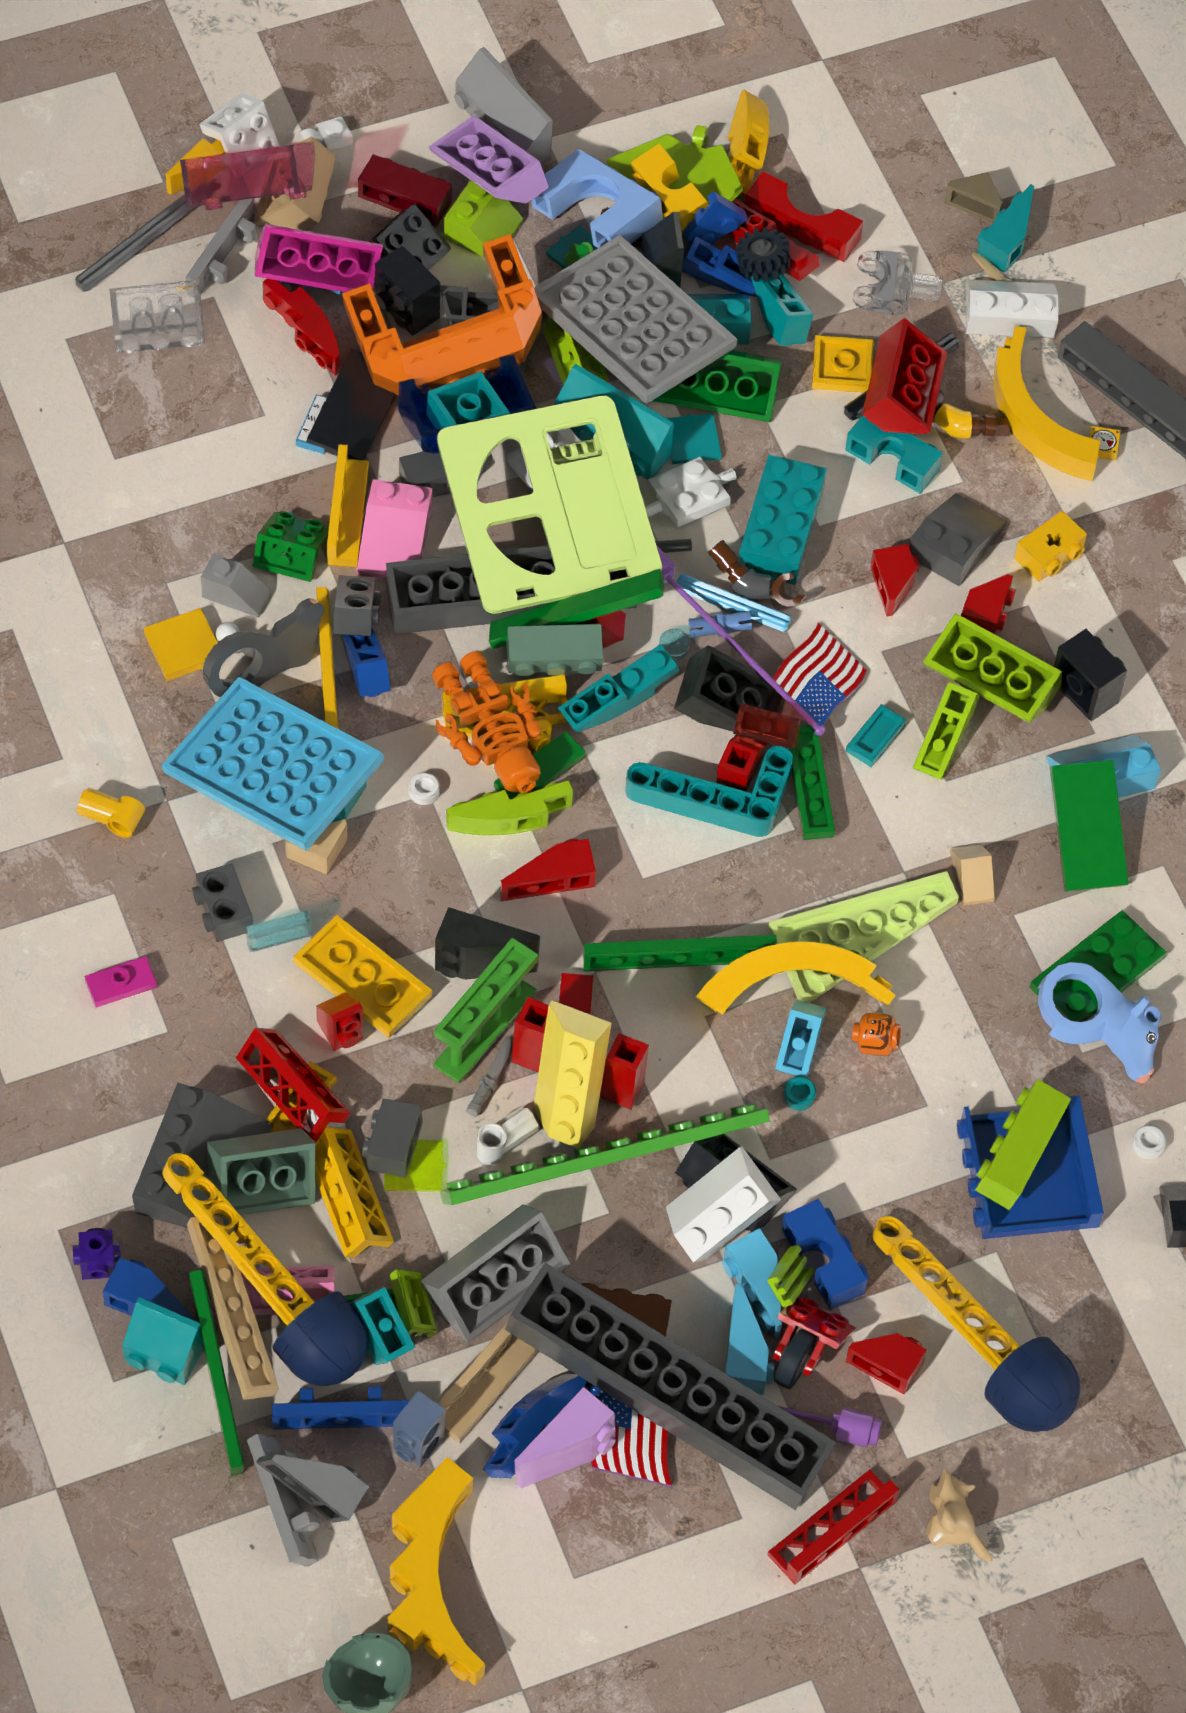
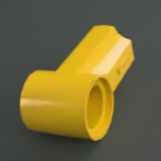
M90 787L86 790L84 789L77 806V814L107 825L111 832L123 838H130L133 835L146 810L145 806L133 797L122 796L119 799Z

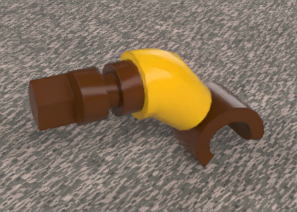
M939 389L932 423L935 422L951 437L970 439L971 436H979V433H983V436H1009L1007 417L984 414L983 418H980L979 414H971L970 411L961 410L948 403L943 404L944 395Z

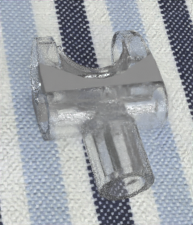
M872 250L859 255L858 269L880 281L876 284L857 287L854 290L853 302L859 308L876 313L901 315L907 311L909 299L940 302L943 277L912 273L913 259L908 254ZM865 261H874L876 263L867 264ZM860 296H867L871 299H863Z

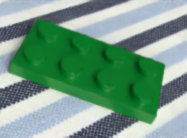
M1121 910L1034 978L1029 988L1039 995L1038 986L1044 977L1058 965L1074 962L1092 966L1122 993L1164 960L1167 952L1132 918ZM1067 979L1055 985L1053 989V1002L1063 1017L1075 1022H1085L1097 1013L1098 1001L1096 995L1087 984L1080 980Z

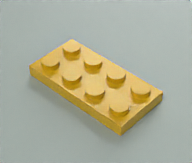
M338 915L293 956V963L333 995L338 996L346 992L359 1001L363 1007V1018L387 1038H390L432 997V989Z

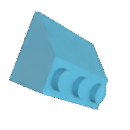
M1135 734L1047 755L1046 758L1050 767L1114 760L1118 798L1155 789L1161 770L1150 743Z

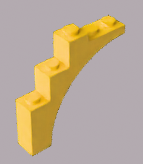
M446 1457L392 1514L393 1533L403 1543L408 1544L410 1542L411 1544L390 1565V1582L392 1586L402 1595L407 1593L409 1595L388 1616V1634L400 1641L403 1646L409 1647L413 1652L424 1642V1648L434 1658L439 1659L442 1657L449 1663L451 1671L457 1678L464 1682L469 1680L476 1686L485 1676V1663L466 1645L453 1625L442 1598L438 1574L439 1557L445 1534L457 1510L473 1491V1477L449 1457Z

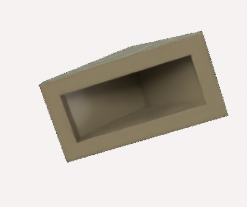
M989 172L952 180L948 184L945 198L946 204L994 223L997 214L1002 210L1003 202Z

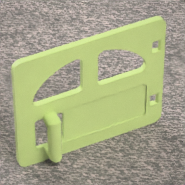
M597 396L443 428L438 433L437 444L481 603L487 612L497 614L559 601L660 569L662 571L661 559L616 406L610 397ZM586 424H593L596 433L593 439L550 448L546 436L548 432ZM508 439L517 440L522 450L533 493L492 503L480 502L477 498V484L487 457L502 442ZM539 517L543 524L555 571L550 575H542L519 567L495 546L487 533V529L493 525ZM626 569L628 577L610 580V572ZM529 589L534 590V597L517 600L516 592Z

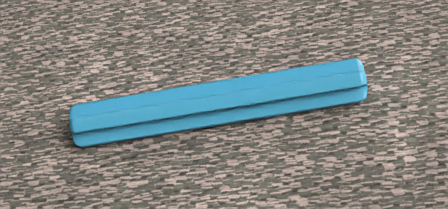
M680 574L677 579V583L690 596L734 613L750 611L752 620L782 632L786 631L790 624L791 616L784 612L686 574Z

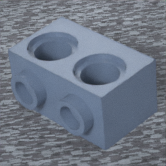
M417 1391L393 1421V1448L395 1453L405 1462L411 1463L413 1461L421 1467L445 1437L446 1409L420 1391Z

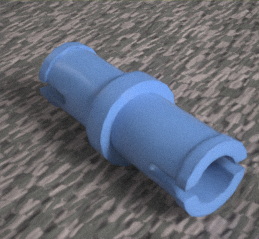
M750 611L725 615L722 612H717L716 616H711L727 633L752 630V623L747 621L751 620ZM703 617L688 619L690 628H693L689 629L691 638L714 634L722 637Z

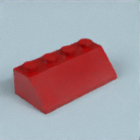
M903 318L880 335L862 415L884 432L928 434L931 431L947 351L906 318Z

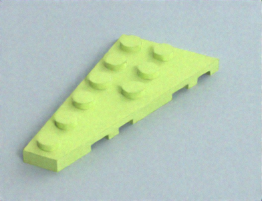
M945 871L769 922L768 929L771 935H776L777 944L788 942L829 944L849 950L871 962L956 905L959 896L948 872ZM814 970L786 971L797 999L807 1003H811L845 980L836 975Z

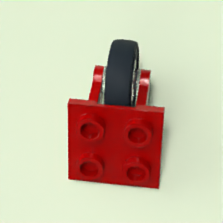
M797 1297L795 1302L785 1307L777 1317L778 1320L788 1324V1327L773 1356V1359L780 1362L775 1373L774 1382L784 1388L791 1389L801 1374L809 1377L813 1373L826 1346L829 1345L838 1349L854 1333L856 1327L848 1324L849 1320L840 1314H829L819 1309V1305L813 1300ZM817 1336H818V1337H820V1339H819V1341H818V1343H817V1345H816V1347H815L816 1340H817Z

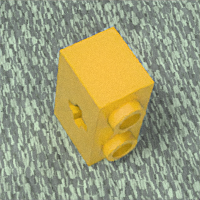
M1060 511L1018 541L1014 559L1040 582L1047 576L1052 577L1056 575L1065 563L1070 560L1075 561L1083 554L1087 533L1065 512Z

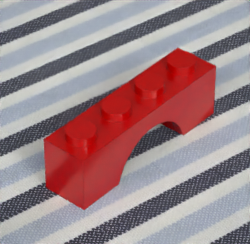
M762 171L745 194L744 204L774 221L779 232H784L798 239L801 243L810 245L824 252L827 256L844 262L861 240L863 220L840 209L824 215L804 213L795 208L790 202L787 195L788 183Z

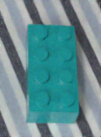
M768 454L739 550L740 560L738 563L740 565L745 564L749 570L753 569L756 573L773 576L774 580L784 573L794 571V578L787 580L785 583L797 584L823 495L827 468Z

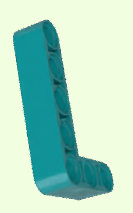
M774 746L768 749L752 793L642 762L634 763L628 768L625 792L630 800L748 835L763 837L770 834L774 827L790 780L793 755L788 748L783 746ZM777 764L783 767H775L773 765ZM636 781H642V782H645V783H644V784H637V783H635V782H636ZM668 789H669V790H673V791H675V792L670 793V792H666L665 790H668ZM764 790H772V791H774V792H773V793H768V792H765ZM696 798H702V799H704L705 801H697V800H695V799H696ZM725 807H733V808H735V809H734V810H728V809H726ZM761 815V816H764V817H766V818H763V819H762V818H757V817H755V816Z

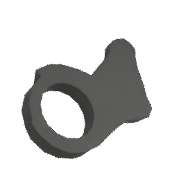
M308 598L301 601L294 612L274 623L269 636L243 631L224 637L213 646L205 658L203 667L204 681L216 696L221 697L238 677L259 687L282 671L306 665L314 656V646L319 623L325 611L324 606L317 600ZM242 648H254L255 655L253 661L243 673L232 679L219 678L221 666L231 654Z

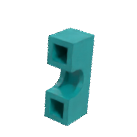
M862 415L847 434L845 451L869 465L882 454L896 456L899 462L895 480L919 494L923 492L940 471L943 453L934 445L921 441L911 433L884 432Z

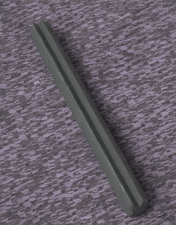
M203 182L196 184L75 278L77 287L83 292L88 291L206 200L210 196L208 186Z

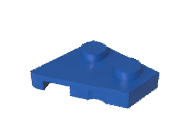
M713 191L708 196L710 203L706 209L699 208L694 215V219L683 230L686 241L691 243L697 236L713 245L715 241L736 230L738 226L748 220L745 210Z

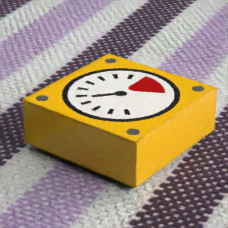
M1091 426L1089 438L1101 440L1098 458L1116 460L1121 430Z

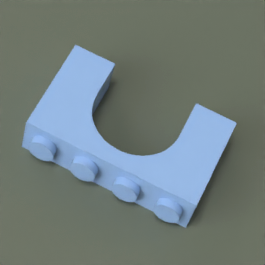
M577 149L544 174L549 188L531 200L534 209L552 220L574 203L585 198L606 197L614 200L616 203L590 223L593 245L597 248L619 235L632 244L663 220L662 202L656 193L648 191L638 185L636 181L628 179L618 173L613 167H608L598 161L593 155H588L580 149Z

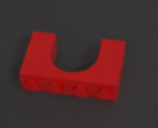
M527 997L514 1025L512 1063L538 1073L549 1005ZM618 1033L606 1057L600 1098L632 1110L644 1085L649 1044Z

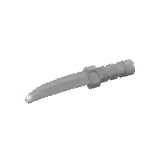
M505 1037L487 1075L482 1076L478 1082L477 1093H475L473 1100H471L466 1109V1112L471 1116H478L483 1104L487 1100V1096H489L490 1092H494L497 1087V1080L510 1053L511 1040L509 1037Z

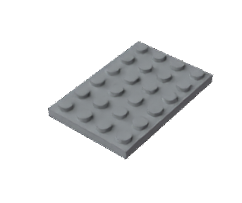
M621 235L534 287L540 308L646 404L737 347V338Z

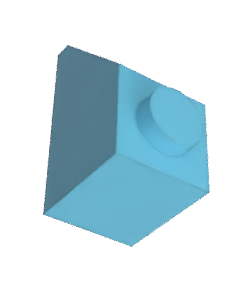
M795 1000L790 1010L775 1070L807 1078L827 1008Z

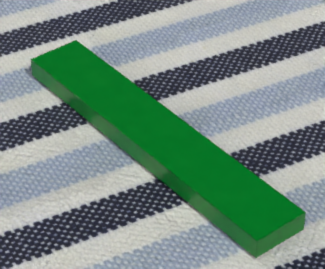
M660 569L492 621L490 622L489 643L492 649L506 646L508 627L574 625L663 596L664 575Z
M776 935L584 943L583 969L584 971L729 965L747 953L777 944Z
M201 1270L189 1272V1282L198 1323L201 1326L202 1343L230 1475L243 1474L244 1462L204 1274Z

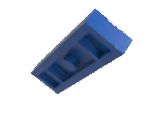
M368 1387V1401L314 1403L313 1388L300 1389V1403L272 1404L273 1430L393 1427V1421L408 1404L409 1400L382 1401V1387Z

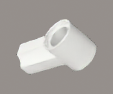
M520 1106L497 1123L482 1126L477 1134L476 1156L478 1160L486 1165L500 1163L504 1159L506 1152L538 1131L539 1125L534 1115L528 1108ZM486 1143H495V1144H497V1145H496V1146H488V1145H486Z

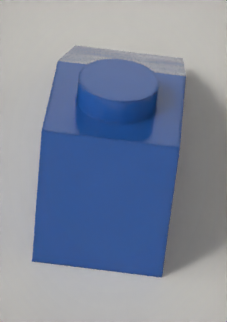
M373 627L371 636L340 634L352 677L360 697H375L383 692L391 691L387 658Z
M119 1258L103 1290L105 1306L132 1316L135 1304L140 1297L198 1322L144 1263L135 1259L128 1261Z

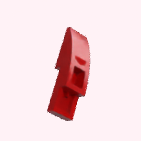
M737 199L732 201V203L745 210L748 218L736 230L728 233L737 244H739L738 240L740 237L745 238L744 234L749 231L751 235L754 234L753 229L758 228L759 232H763V227H768L769 232L773 228L777 229L774 221ZM788 239L791 262L789 269L786 268V274L801 281L820 266L819 257Z
M264 280L262 283L265 305L270 310L277 311L284 318L285 322L295 329L294 340L299 349L311 354L320 367L328 369L335 376L338 375L340 372L338 343L327 317L318 304L301 287H298L291 293L277 280Z

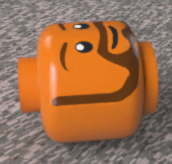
M865 1013L860 1023H854L852 1041L858 1042V1048L862 1054L886 1057L893 1052V1049L898 1050L901 1038V1025L896 1024V1020L892 1015Z

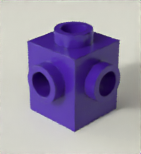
M91 1228L86 1232H78L79 1245H73L74 1265H80L82 1280L110 1278L115 1268V1262H118L119 1258H121L120 1242L113 1241L112 1230Z

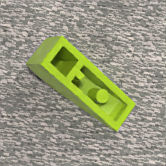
M948 682L913 769L940 780L943 779L979 702L980 696L978 693Z

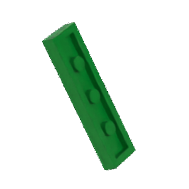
M811 725L786 727L785 732L787 747L793 755L791 771L803 840L834 838L835 827L820 739L818 735H815L816 730Z

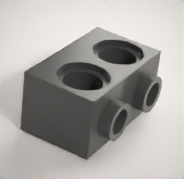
M339 575L334 606V634L371 636L372 624H378L381 604V590L375 589L376 577Z
M226 864L195 874L196 887H192L193 896L197 906L203 905L205 913L202 914L205 929L207 932H213L216 942L252 932V913L233 864ZM215 888L222 889L220 892H211L210 890ZM222 915L232 916L228 919L221 918Z

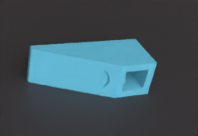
M759 1228L726 1245L722 1265L730 1278L735 1277L738 1284L743 1286L749 1303L753 1305L758 1313L757 1319L765 1332L770 1331L776 1340L780 1337L782 1321L777 1319L781 1312V1304L768 1284L767 1279L778 1264L777 1254Z

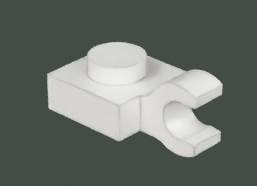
M342 116L315 124V130L308 128L300 132L303 140L312 136L330 151L353 145V136Z

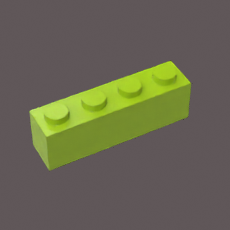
M1039 1079L1035 1081L1030 1089L1024 1087L1015 1104L1020 1106L1017 1113L1011 1111L1002 1128L1007 1130L1004 1137L999 1134L989 1152L994 1154L991 1161L985 1159L976 1174L981 1180L975 1190L1010 1210L1021 1195L1071 1098Z

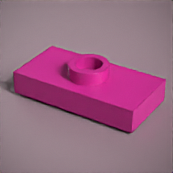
M146 956L84 976L95 1008L157 988L155 977Z

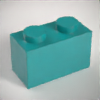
M385 1287L374 1289L350 1302L366 1326L368 1351L375 1365L388 1363L416 1348Z

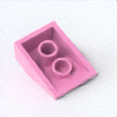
M376 479L372 480L358 558V575L386 579V563L422 559L432 513L433 488Z

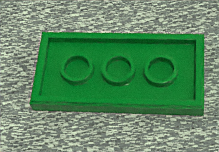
M1114 760L1051 766L1050 776L1064 891L1071 892L1129 885Z

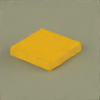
M815 335L812 389L861 393L867 391L873 369L874 339Z
M201 608L143 628L145 638L166 682L203 669L205 658L213 646L218 643Z

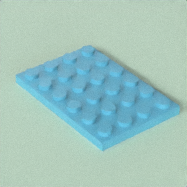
M238 677L161 767L165 774L307 851L385 759L381 751Z

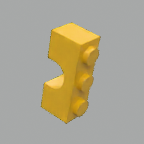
M657 144L631 162L634 172L631 178L638 185L650 192L656 193L660 197L664 218L672 212H679L681 232L684 235L683 230L694 219V215L699 208L706 209L708 202L692 182L680 189L668 188L671 183L680 177L674 160L660 144Z

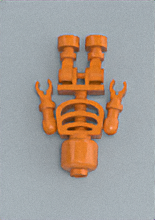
M472 651L466 654L460 661V667L465 677L471 676L473 682L478 684L479 687L476 689L477 695L473 696L469 691L464 692L459 680V672L452 662L439 665L432 672L433 682L437 689L443 687L446 695H450L451 707L454 713L459 715L461 727L463 728L477 721L480 722L472 730V746L468 742V736L465 732L459 731L456 720L451 714L446 713V722L450 724V728L440 725L439 720H436L437 732L450 740V745L453 749H458L462 753V758L467 764L475 766L481 760L487 766L495 763L494 770L507 791L526 793L536 786L541 770L531 751L527 748L528 739L537 740L541 735V728L538 721H535L534 718L536 714L533 705H530L529 687L525 683L522 685V692L525 693L523 694V699H521L520 695L514 693L513 686L510 688V699L518 708L516 711L517 715L510 712L499 713L508 709V697L506 694L502 695L498 682H494L491 679L490 672L487 669L488 663L481 651Z

